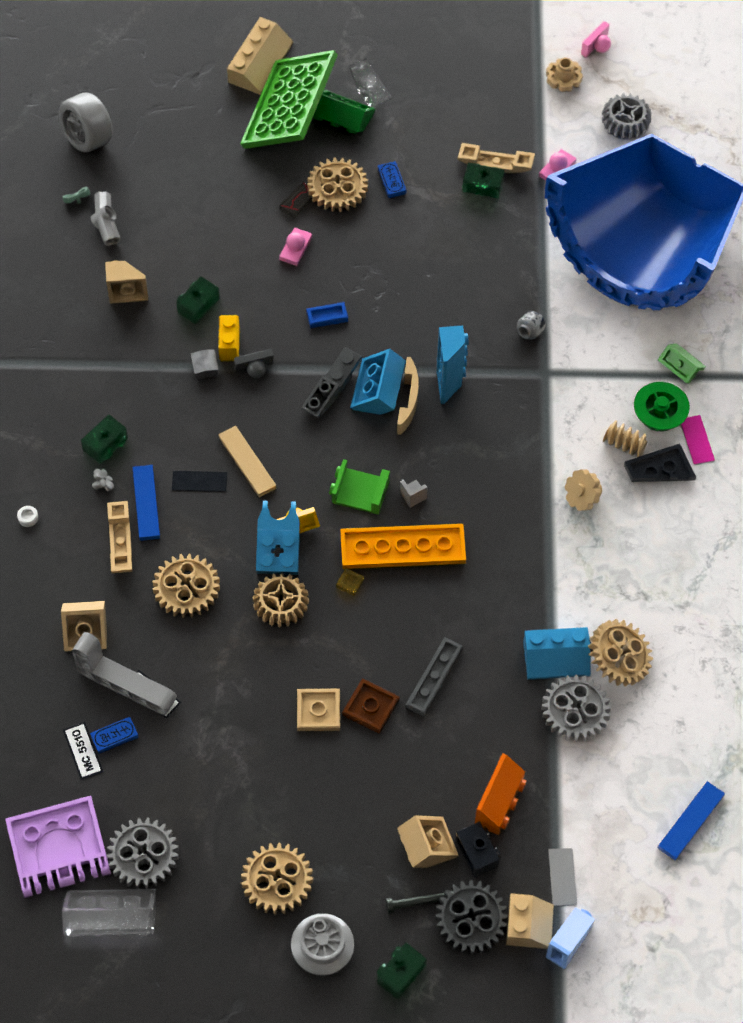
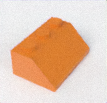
M502 753L481 798L475 817V823L480 822L483 828L486 827L488 831L499 835L501 829H506L510 817H507L510 810H515L519 800L516 796L518 792H523L527 780L524 779L525 771L504 753Z

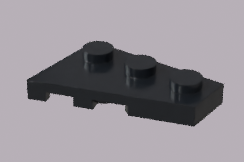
M680 443L624 462V467L631 482L695 481L696 475Z

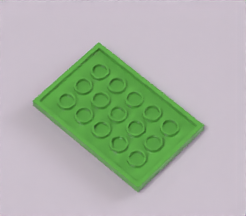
M335 50L275 60L240 143L244 149L304 140L338 54Z

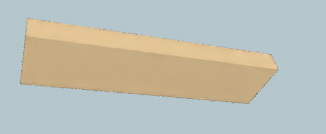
M236 426L218 434L220 441L259 498L276 489L275 482Z

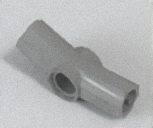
M99 191L95 194V213L91 216V221L99 229L106 246L116 245L120 242V235L114 222L117 216L111 207V194L106 191Z

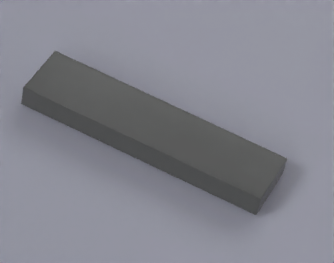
M444 637L407 701L405 708L425 717L462 652V645Z

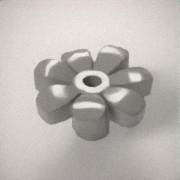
M96 469L94 471V478L97 481L92 484V487L95 490L104 487L106 491H110L114 488L111 482L113 479L109 475L107 476L106 470Z

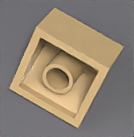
M126 261L105 262L106 283L110 303L148 301L146 277L143 273Z
M105 601L63 603L61 618L64 651H72L83 632H88L97 637L100 641L101 649H107Z
M415 815L397 828L412 868H428L459 856L443 817Z
M510 894L506 945L548 949L549 943L552 940L554 905L533 895Z

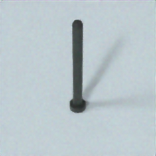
M445 892L394 901H392V898H386V908L388 914H392L395 909L440 902V897H447L444 894Z

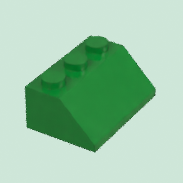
M324 90L313 118L319 121L325 119L330 121V125L340 128V126L347 128L346 131L357 134V132L365 130L376 109Z

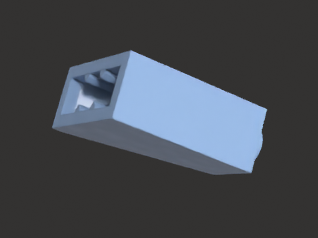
M575 908L549 943L546 958L563 969H566L594 925L595 919L592 918L588 911Z

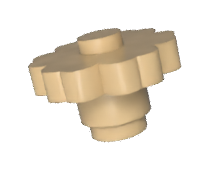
M559 58L556 60V63H549L546 69L547 83L553 89L558 88L561 92H570L573 87H579L582 82V67L570 58Z
M587 469L575 470L572 477H568L566 480L565 490L568 492L566 500L571 507H576L578 511L591 510L593 504L599 502L602 486L595 473H590Z

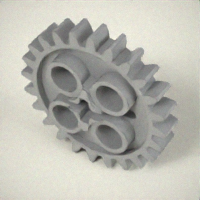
M567 675L565 682L559 678L558 685L551 683V689H546L545 694L547 696H543L542 702L544 704L541 706V710L544 711L542 718H548L545 725H552L551 732L558 730L559 738L565 734L566 741L572 736L575 742H577L578 737H581L585 742L587 735L593 739L595 732L601 734V727L606 728V721L610 718L608 713L611 711V706H608L610 698H605L606 691L600 692L601 684L593 686L594 679L588 683L586 682V676L579 680L578 676L575 675L574 680H571ZM582 693L584 697H577L575 694ZM557 702H564L566 706H559ZM587 710H592V711H594L596 714L590 715V714H588L586 711H587ZM574 719L577 723L571 724L567 720Z
M138 818L137 824L129 820L130 826L128 828L122 824V832L114 831L117 839L110 838V843L113 846H107L108 852L111 853L107 855V859L112 861L109 863V867L114 869V876L120 875L119 880L121 883L127 879L129 887L135 882L137 889H139L141 883H144L146 889H148L149 882H152L154 886H157V879L165 882L164 874L171 876L170 868H176V863L173 860H179L178 854L175 853L179 851V847L174 845L177 843L176 837H171L173 835L172 830L166 831V824L159 827L158 820L150 824L149 818L146 819L145 823H142L141 819ZM141 835L147 837L142 842L136 840L137 837ZM156 848L164 849L160 854L153 853ZM126 852L133 853L130 858L122 857ZM144 864L150 866L146 871L139 870Z

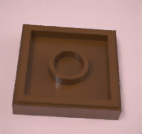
M362 678L344 708L342 716L380 734L400 697Z

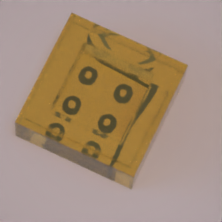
M346 568L336 583V587L355 596L364 581V576Z

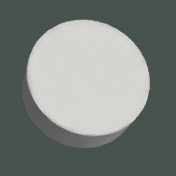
M24 506L19 509L17 518L22 526L31 527L37 523L38 513L34 507Z

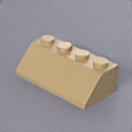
M260 17L227 68L228 83L261 95L275 60L284 59L293 45V40L277 23Z

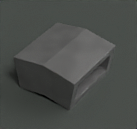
M214 349L191 353L194 374L197 380L217 377L219 369Z

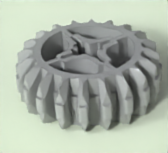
M623 93L620 97L616 94L614 98H610L604 105L602 123L605 129H608L609 134L614 133L615 137L619 135L622 137V140L624 137L631 139L634 136L638 138L639 134L643 135L645 130H648L652 120V112L649 109V104H645L644 99L639 100L638 95L632 97L631 93L629 96H625Z

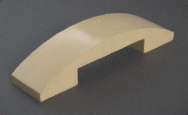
M466 143L461 144L458 160L467 165L499 173L530 171L535 158V153L516 151V155L482 151L480 150V145Z
M407 357L404 384L411 385L408 408L400 407L398 435H401L411 423L418 403V373L411 357Z
M128 501L107 503L111 573L132 572Z

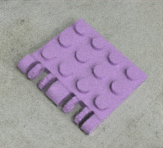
M91 796L5 819L24 898L33 896L30 879H33L36 893H42L41 883H39L38 879L41 876L47 875L48 888L54 890L55 885L52 873L55 872L60 888L75 884L72 872L73 867L77 868L80 882L85 881V874L81 866L90 863L93 878L98 877L95 861H99L102 876L111 874Z

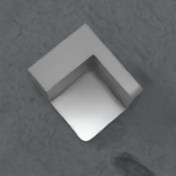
M404 480L400 481L399 493L409 507L427 499L428 487L425 484L421 486L417 480L406 484Z

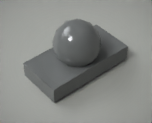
M268 349L235 357V371L247 369L249 376L253 378L262 377L266 372L265 364L274 361L273 350Z

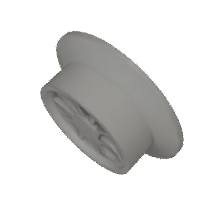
M330 914L312 915L304 919L296 927L291 940L292 954L298 965L305 971L315 975H330L344 968L350 961L354 950L353 934L348 925L336 916Z

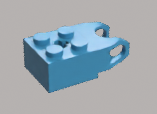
M263 501L257 527L256 572L257 574L283 573L286 575H298L300 521L296 513V502L291 501L288 515L284 519L277 520L270 515L268 501ZM276 548L284 550L283 553H280L279 557H275V553H272Z

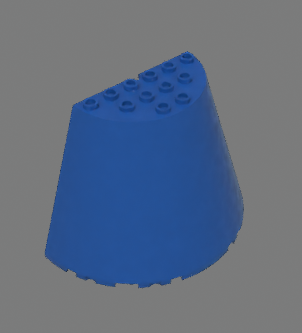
M650 134L548 175L545 185V199L548 198L546 213L550 218L549 225L554 238L558 237L562 248L565 250L563 255L574 265V269L579 275L583 273L589 279L587 283L605 296L627 306L631 304L637 305L638 309L643 310L646 308L661 310L662 308L678 307L687 303L690 299L697 296L711 279L743 202V183L706 163L698 165L695 157Z

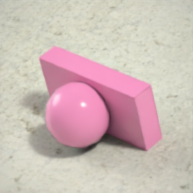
M602 22L582 42L581 55L587 57L594 49L601 53L610 49L611 40L608 37L609 23Z
M561 149L550 157L549 163L539 172V177L546 180L548 175L574 165L576 158Z
M294 228L292 233L287 236L286 245L279 256V260L297 266L312 239V233Z

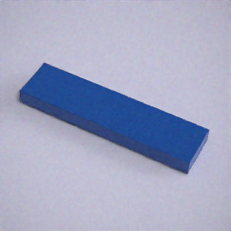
M153 465L133 467L139 539L140 541L160 539Z
M707 781L657 848L676 861L722 800L725 793Z

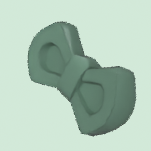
M83 187L74 194L63 195V202L71 203L76 200L77 204L81 203L80 198L90 195V190L88 187Z

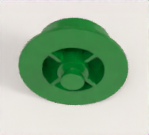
M668 382L649 383L637 392L634 399V411L638 419L649 429L659 432L668 431L680 426L687 419L690 410L686 394L679 387Z

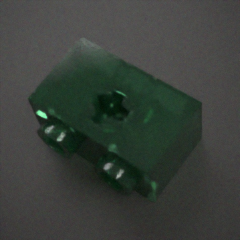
M468 162L463 178L462 191L499 199L505 170Z
M200 276L197 281H193L190 284L189 289L184 294L179 295L177 298V312L196 324L220 299L219 288Z
M108 414L81 439L82 449L101 464L104 460L111 457L114 450L125 444L128 438L127 429Z
M406 942L402 947L397 946L392 952V959L388 964L383 963L376 972L378 974L377 983L396 999L400 998L426 967L427 958ZM402 966L404 967V971H402V970H400L399 972L396 971V967H397L398 969H400Z

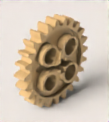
M335 157L333 162H330L329 159H326V164L319 162V167L314 166V171H310V177L307 178V190L309 189V196H312V201H317L318 207L324 204V210L331 207L332 212H334L335 208H338L339 212H341L343 207L348 211L350 205L355 208L356 202L361 204L362 198H365L366 192H368L366 173H363L362 167L358 168V163L351 165L350 159L344 162V158H341L339 162Z
M180 554L179 560L172 556L171 563L166 560L164 561L165 568L162 566L158 567L160 573H155L156 580L152 581L154 587L153 594H155L156 602L160 601V608L166 606V613L173 610V615L176 616L180 612L182 618L185 617L186 613H189L192 618L193 612L196 611L201 615L202 608L208 611V604L214 605L213 598H218L217 591H220V579L216 577L217 570H213V564L207 565L206 558L200 562L199 555L191 559V554H188L187 558L184 559L183 555ZM186 571H192L190 574H184ZM170 583H175V584H176L175 586H171V587H170V586H167V585L170 584ZM198 585H205L204 588H197ZM183 597L189 598L186 601L180 600Z
M617 619L612 622L608 620L602 623L592 632L594 635L589 639L592 643L588 647L593 651L589 653V656L595 658L591 662L592 664H598L596 671H603L602 678L609 676V683L615 680L616 686L623 683L624 687L629 684L634 685L640 682L649 674L648 670L652 668L649 662L653 658L648 656V654L652 650L646 647L649 642L643 641L645 634H638L639 628L633 630L632 623L626 626L625 620L619 623Z
M269 843L268 850L261 846L260 854L253 851L254 859L247 858L249 865H243V871L246 873L241 874V879L245 880L241 883L242 888L246 889L244 895L251 896L249 903L252 904L257 901L256 909L264 906L265 913L272 908L274 915H276L278 909H281L282 913L285 914L286 907L294 911V903L301 906L300 898L307 900L308 895L306 892H311L312 889L309 884L313 883V877H310L313 871L311 868H308L310 862L309 860L303 861L305 854L297 856L298 848L291 852L289 844L286 845L285 849H282L281 843H278L277 848H273V845ZM274 862L276 865L273 868H267L265 864ZM293 868L297 872L293 875H288L286 870ZM260 882H266L269 884L268 887L264 889L259 888L257 886ZM283 888L290 891L287 895L278 893Z

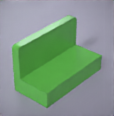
M677 343L668 344L658 358L660 363L687 384L692 381L699 370H704L706 367Z

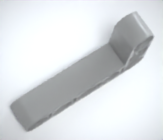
M83 632L72 649L79 673L157 713L166 715L177 698V695L171 689L104 657L100 641L88 632Z

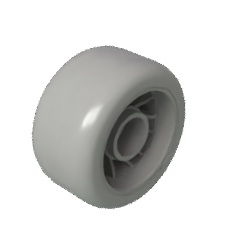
M80 93L61 104L59 110L61 128L67 140L75 149L81 152H91L110 141L112 137L111 119L107 109L95 95Z

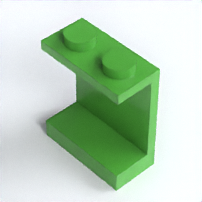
M343 459L341 466H337L336 482L332 483L329 495H332V503L379 515L390 482V471L382 469L380 476L348 469L347 460Z

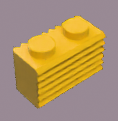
M221 315L219 317L218 351L219 360L234 361L235 357H239L240 327L239 316Z

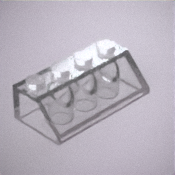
M156 889L67 891L62 909L63 935H70L72 937L93 935L99 937L105 934H115L116 936H125L127 934L146 936L154 934Z

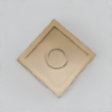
M297 689V731H340V689Z

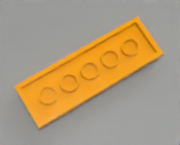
M463 524L341 529L342 569L466 564Z

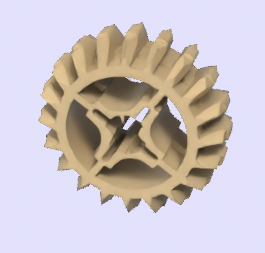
M273 573L272 579L265 577L264 582L259 581V588L254 590L253 607L257 611V616L262 617L264 623L269 620L271 627L274 623H278L279 628L282 626V623L289 627L290 621L296 624L297 617L303 618V612H306L308 609L309 598L307 597L308 591L305 589L304 583H299L298 577L292 580L291 574L284 577V574L281 573L280 577H276ZM282 594L283 601H281V605H279V599Z

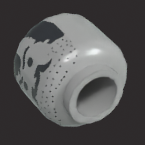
M528 311L518 320L517 331L522 338L533 340L544 331L546 323L540 313Z

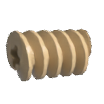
M617 420L610 424L604 435L603 442L608 439L609 445L615 442L617 449L622 446L623 452L630 449V455H634L637 452V457L642 456L648 443L646 434L644 433L640 438L639 430L632 434V427L625 431V424L623 423L620 427H617Z

